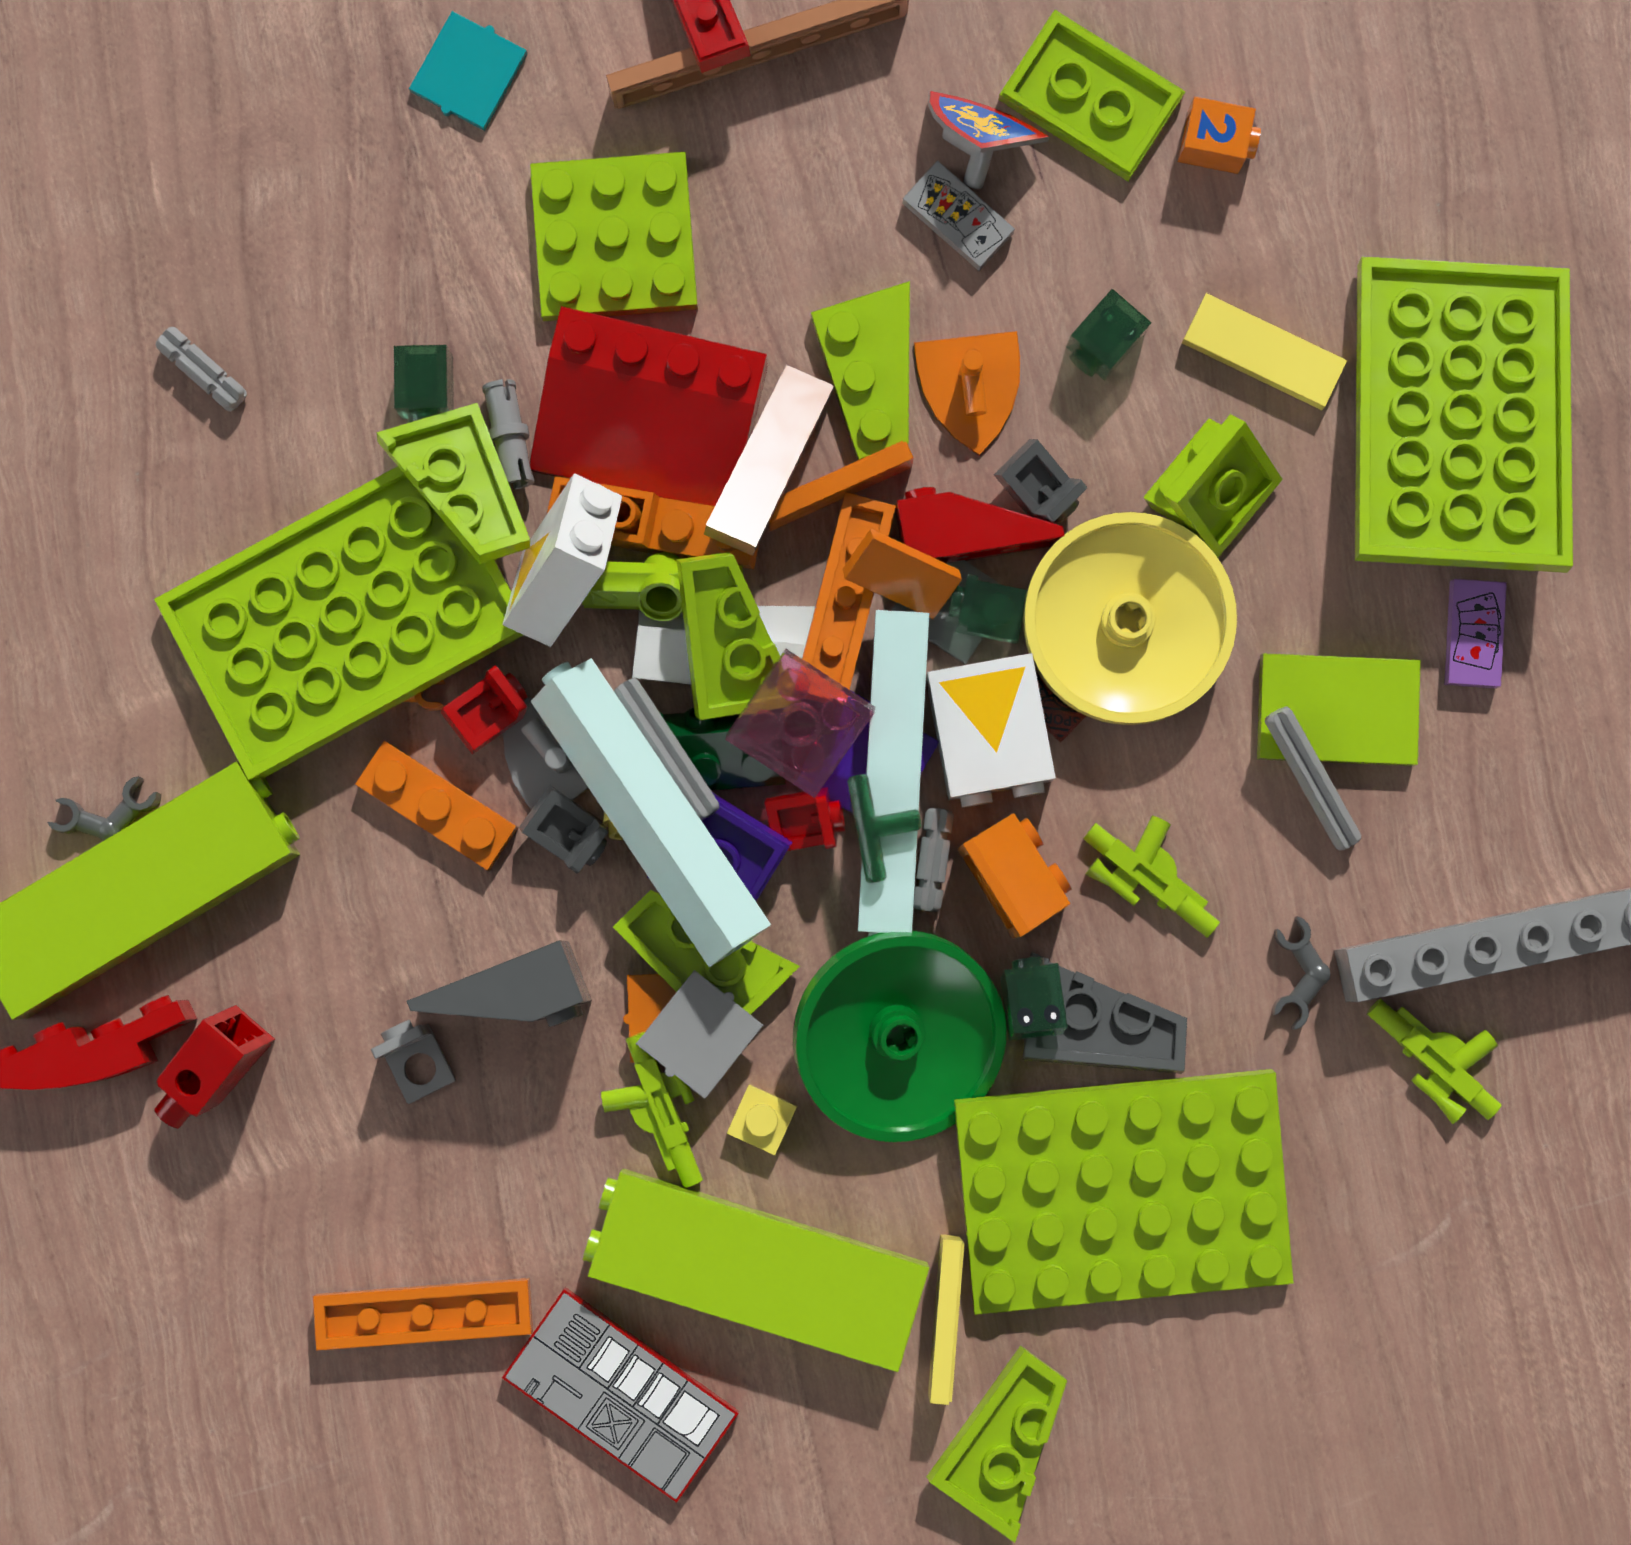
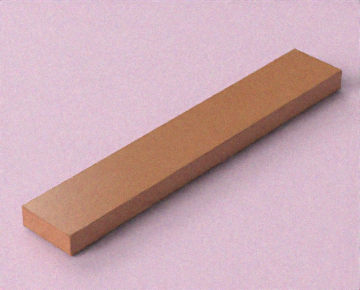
M836 0L743 30L749 44L751 56L701 73L692 49L688 48L607 74L608 88L615 109H621L905 17L908 14L909 0Z

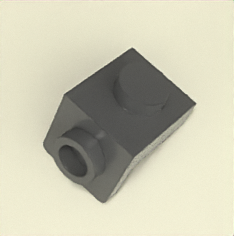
M1029 439L994 474L996 479L1028 516L1051 523L1060 522L1070 516L1079 505L1077 498L1087 489V486L1081 479L1068 477L1038 439Z
M549 785L519 826L523 834L562 859L567 867L575 873H579L585 864L588 866L593 865L607 845L605 836L608 830L602 821L551 785Z

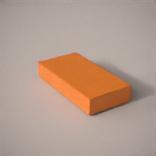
M871 528L842 569L846 580L916 612L929 613V618L931 619L936 617L962 581L959 569Z

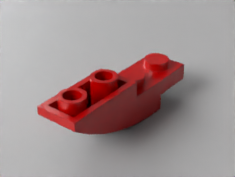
M166 995L140 1007L139 1010L143 1017L126 1025L123 1024L121 1018H118L93 1029L91 1034L94 1040L90 1041L84 1026L66 1029L64 1022L54 1024L35 1033L33 1037L36 1044L18 1052L15 1045L0 1050V1088L22 1090L63 1088L103 1081L133 1072L158 1061L150 1041L196 1020L197 1017L189 1000H176L172 1002L170 996Z

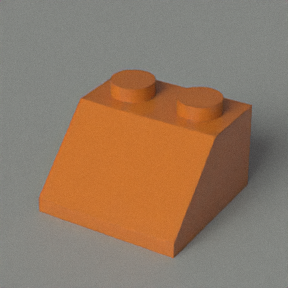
M1014 813L968 840L957 850L1011 937L1017 938L1025 935L1070 905L1071 903L1065 894L1072 890L1058 865L1053 863L1048 867L1039 854L1037 848L1044 844L1029 819L1025 818L1019 822Z

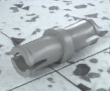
M503 379L486 383L482 387L491 429L488 431L510 488H512L511 483H513L514 489L525 488L532 485L535 481L531 472L525 441L530 437L527 424L522 423L516 394V382L507 379L505 381L506 386L503 387Z

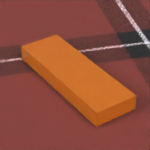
M900 441L783 494L768 524L769 531L843 499L845 492L855 494L912 468L914 457L907 442Z

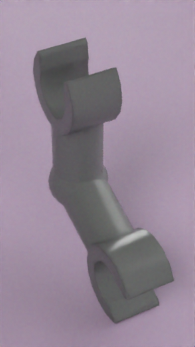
M139 776L133 777L123 787V800L107 818L84 811L79 803L71 799L59 798L55 799L56 802L72 809V820L66 825L54 822L47 823L52 829L61 833L71 834L79 831L104 841L128 827L140 812H149L155 809L161 801L162 794L153 792L144 803H137L134 794L144 779Z
M1298 916L1295 917V921L1302 931V936L1298 942H1288L1279 929H1274L1276 942L1282 948L1292 951L1305 972L1291 994L1280 997L1272 1008V1015H1277L1286 1003L1292 1002L1298 1006L1299 1017L1291 1027L1293 1030L1301 1028L1306 1023L1309 1017V1004L1321 987L1329 981L1331 976L1330 969L1323 963L1310 942L1311 929L1309 924Z

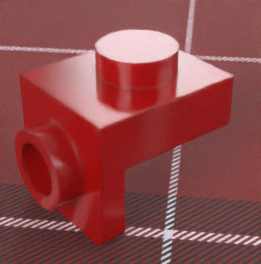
M495 665L486 672L483 680L445 705L441 710V714L473 755L523 719L527 710V705L524 702L527 699V694L514 675L508 673L504 676Z
M828 787L765 799L769 827L793 842L788 851L818 845H825V849L835 848L838 841L837 833L845 831L840 800H830Z

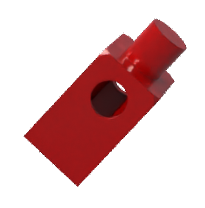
M237 1005L203 1019L156 1080L158 1087L166 1093L154 1108L156 1115L168 1126L179 1129L190 1115L198 1117L218 1106L270 1047L275 1038Z

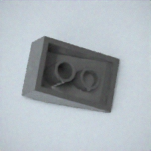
M559 940L407 1000L410 1011L530 1022L546 1019L548 1026L552 1027L584 1015L580 1005L592 1001L569 941Z

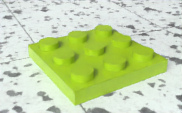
M686 152L530 164L540 305L543 321L558 320L561 306L606 317L698 309Z

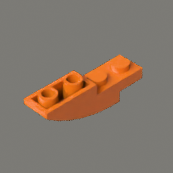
M555 476L547 513L569 482V478ZM600 484L622 496L611 545L650 554L667 552L675 554L682 559L730 552L734 555L738 565L743 566V568L754 569L759 544L752 556L704 535L706 524L715 506L662 498L654 492Z

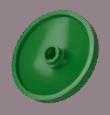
M912 931V933H878L862 938L840 950L811 979L801 997L794 1019V1059L801 1080L814 1103L829 1119L843 1129L867 1139L884 1142H907L923 1139L956 1124L954 1100L985 1097L1001 1068L1005 1053L1007 1033L1005 1012L998 991L990 977L959 946L944 938L919 931Z

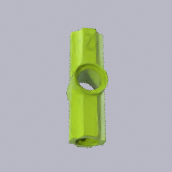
M661 552L649 556L644 563L607 562L604 572L585 597L582 605H584V608L641 610L645 616L652 620L670 621L683 612L677 559L682 558L672 553ZM738 565L743 574V566Z

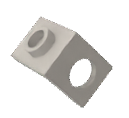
M410 1020L402 1022L381 1033L384 1043L371 1049L375 1059L385 1057L408 1104L456 1080L429 1024L413 1027ZM414 1054H427L435 1062V1075L427 1084H415L406 1075V1063Z

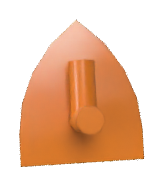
M1017 331L914 342L916 366L923 395L935 417L954 439L980 456L999 435L1014 406L1020 384V352Z

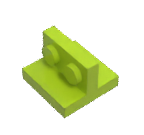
M1230 414L1222 425L1208 418L1143 498L1151 509L1196 534L1218 558L1283 479L1247 423Z

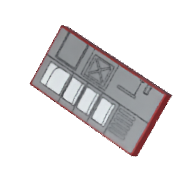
M566 1287L502 1376V1379L676 1503L739 1414L738 1409Z

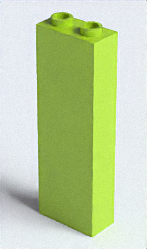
M236 761L0 903V1000L11 1019L19 1020L32 1017L300 856L294 845V842L300 839L299 834L284 812L276 815L267 797L273 794V791L266 778L262 779L260 777L250 782L240 763Z
M624 1168L620 1171L617 1180L608 1177L598 1207L608 1211L602 1231L591 1230L582 1259L592 1263L588 1277L899 1372L930 1267L927 1262L689 1188H683L682 1186Z

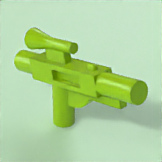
M1152 815L1135 851L1131 850L1118 838L1113 837L1097 823L1090 828L1083 837V840L1100 852L1104 858L1117 868L1111 874L1100 859L1097 858L1085 875L1109 886L1132 906H1135L1140 900L1132 892L1139 885L1158 900L1157 905L1161 909L1168 908L1172 912L1174 911L1206 938L1212 934L1220 921L1204 909L1208 901L1177 877V867L1174 859L1160 847L1171 826L1170 823Z
M1381 998L1370 1007L1367 1015L1397 1040V1043L1404 1048L1403 1053L1408 1058L1413 1056L1431 1072L1426 1080L1420 1074H1416L1411 1082L1438 1105L1452 1124L1456 1123L1466 1111L1465 1107L1448 1098L1452 1092L1458 1095L1464 1102L1469 1103L1487 1120L1491 1119L1499 1111L1502 1104L1466 1072L1467 1069L1498 1047L1497 1042L1488 1031L1483 1030L1465 1044L1453 1034L1446 1032L1432 1033L1404 1007H1400L1396 1012Z
M644 1031L625 1039L642 1085L601 1091L604 1112L629 1109L635 1123L646 1132L654 1134L667 1170L670 1171L676 1168L683 1188H687L703 1181L686 1135V1132L689 1131L686 1122H681L672 1098L681 1095L685 1104L691 1103L695 1099L690 1087L676 1075L669 1077L665 1072L662 1073L658 1061L636 1044L645 1033Z

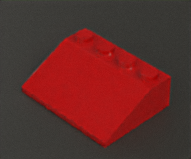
M561 306L548 356L530 458L531 471L569 479L575 473L594 483L654 492L662 498L716 506L753 432L768 369L767 354Z

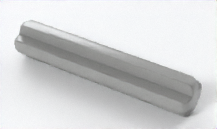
M632 678L620 684L614 690L615 694L700 820L702 821L714 814L719 809V802L640 682L636 678Z
M1286 706L1269 714L1265 718V724L1333 845L1341 851L1358 843L1361 840V833L1293 711Z

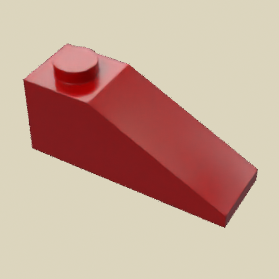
M922 487L905 492V499L897 500L895 508L900 542L944 563L962 560L969 561L1052 547L1061 537H1064V530L1061 525L952 492L937 494L935 487Z

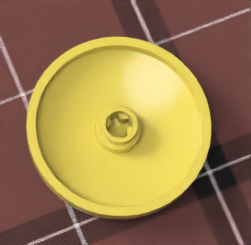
M1122 512L1103 515L1076 526L1048 550L1037 566L1026 593L1023 627L1028 652L1033 655L1036 671L1048 688L1060 700L1074 710L1102 722L1137 725L1156 722L1183 711L1212 687L1223 672L1234 646L1237 610L1233 588L1223 565L1215 553L1196 534L1172 520L1157 515Z

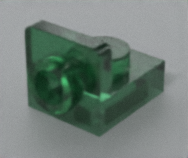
M968 574L964 587L957 586L951 597L948 616L958 618L955 632L1017 644L1023 620L1027 590L980 581L977 575Z

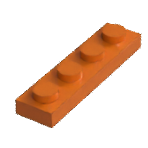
M845 492L793 694L840 707L845 706L874 592L846 580L842 569L870 528L889 536L896 505Z
M530 1278L320 1293L313 1296L316 1351L530 1335L533 1333Z

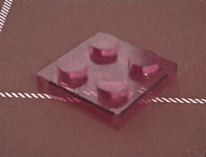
M785 648L727 732L725 740L815 798L874 715L875 706Z

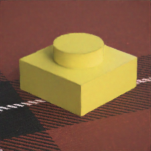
M749 1084L727 1134L775 1155L797 1105Z

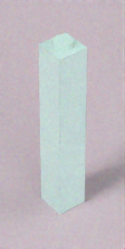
M876 610L858 914V931L868 932V936L889 932L912 933L929 613Z
M592 658L573 668L569 662H565L549 671L542 678L545 686L531 700V703L708 967L713 966L748 944L767 929L771 923Z

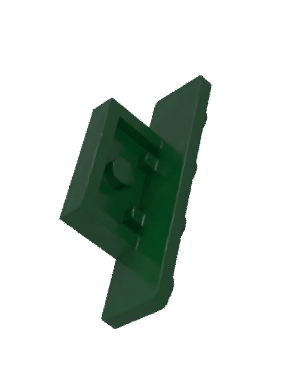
M800 698L803 704L699 720L695 716L694 708L687 710L685 713L662 714L659 712L710 790L784 785L786 780L782 737L825 734L835 731L832 704L810 698Z

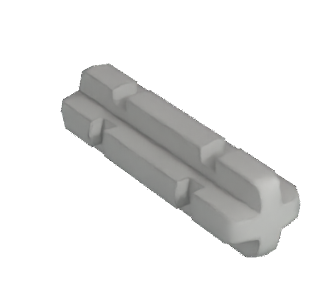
M176 327L166 329L157 339L156 348L171 362L176 361L175 365L207 394L213 393L212 398L224 409L230 412L235 410L246 398V390L231 376L227 377V373L195 344L190 345L191 341Z
M929 808L925 813L923 830L927 832L926 837L921 839L916 879L920 881L919 887L914 889L913 907L917 910L937 912L941 908L943 890H940V883H945L950 848L947 834L952 833L954 820L953 812L949 810Z

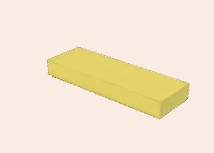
M1207 293L1203 297L1182 341V344L1320 410H1323L1347 362V360Z
M940 1235L928 1397L932 1404L949 1405V1402H952L964 1256V1242L959 1236Z

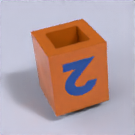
M1194 96L1187 111L1177 162L1238 174L1246 158L1254 159L1257 152L1261 128L1253 127L1256 108Z

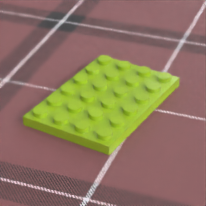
M1361 257L1357 265L1355 561L1567 573L1573 567L1570 268Z
M398 466L154 599L250 782L260 777L263 779L523 636V634L503 626L511 589L496 561L491 560L479 564Z
M1266 1069L954 1100L972 1302L975 1315L1294 1284L1277 1081L1274 1070Z

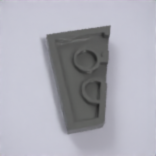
M1033 952L1030 954L1026 1008L1031 1010L1033 1022L1030 1026L1025 1027L1023 1060L1182 1074L1185 1071L1186 1017L1132 994L1119 992L1094 981V978L1078 971L1072 972L1049 962V959ZM1048 1005H1055L1060 1011V1018L1056 1023H1049L1044 1017V1010Z

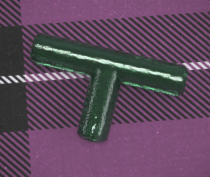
M866 774L849 777L847 782L865 879L868 883L885 881L887 874L880 837L920 830L922 827L920 814L917 809L876 816L869 777Z

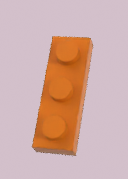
M385 740L355 783V785L488 871L491 870L518 829V826Z

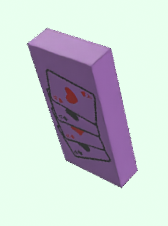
M1453 579L1450 581L1444 685L1482 688L1501 687L1506 582Z

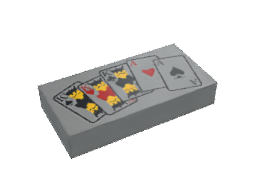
M939 161L926 172L904 196L902 201L903 205L978 271L985 266L1014 234L1015 228Z

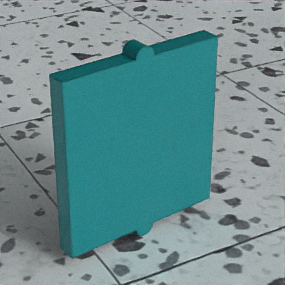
M452 11L411 83L409 90L411 93L440 107L444 116L453 114L485 131L528 53L526 49L497 35L493 26L488 25L484 28Z

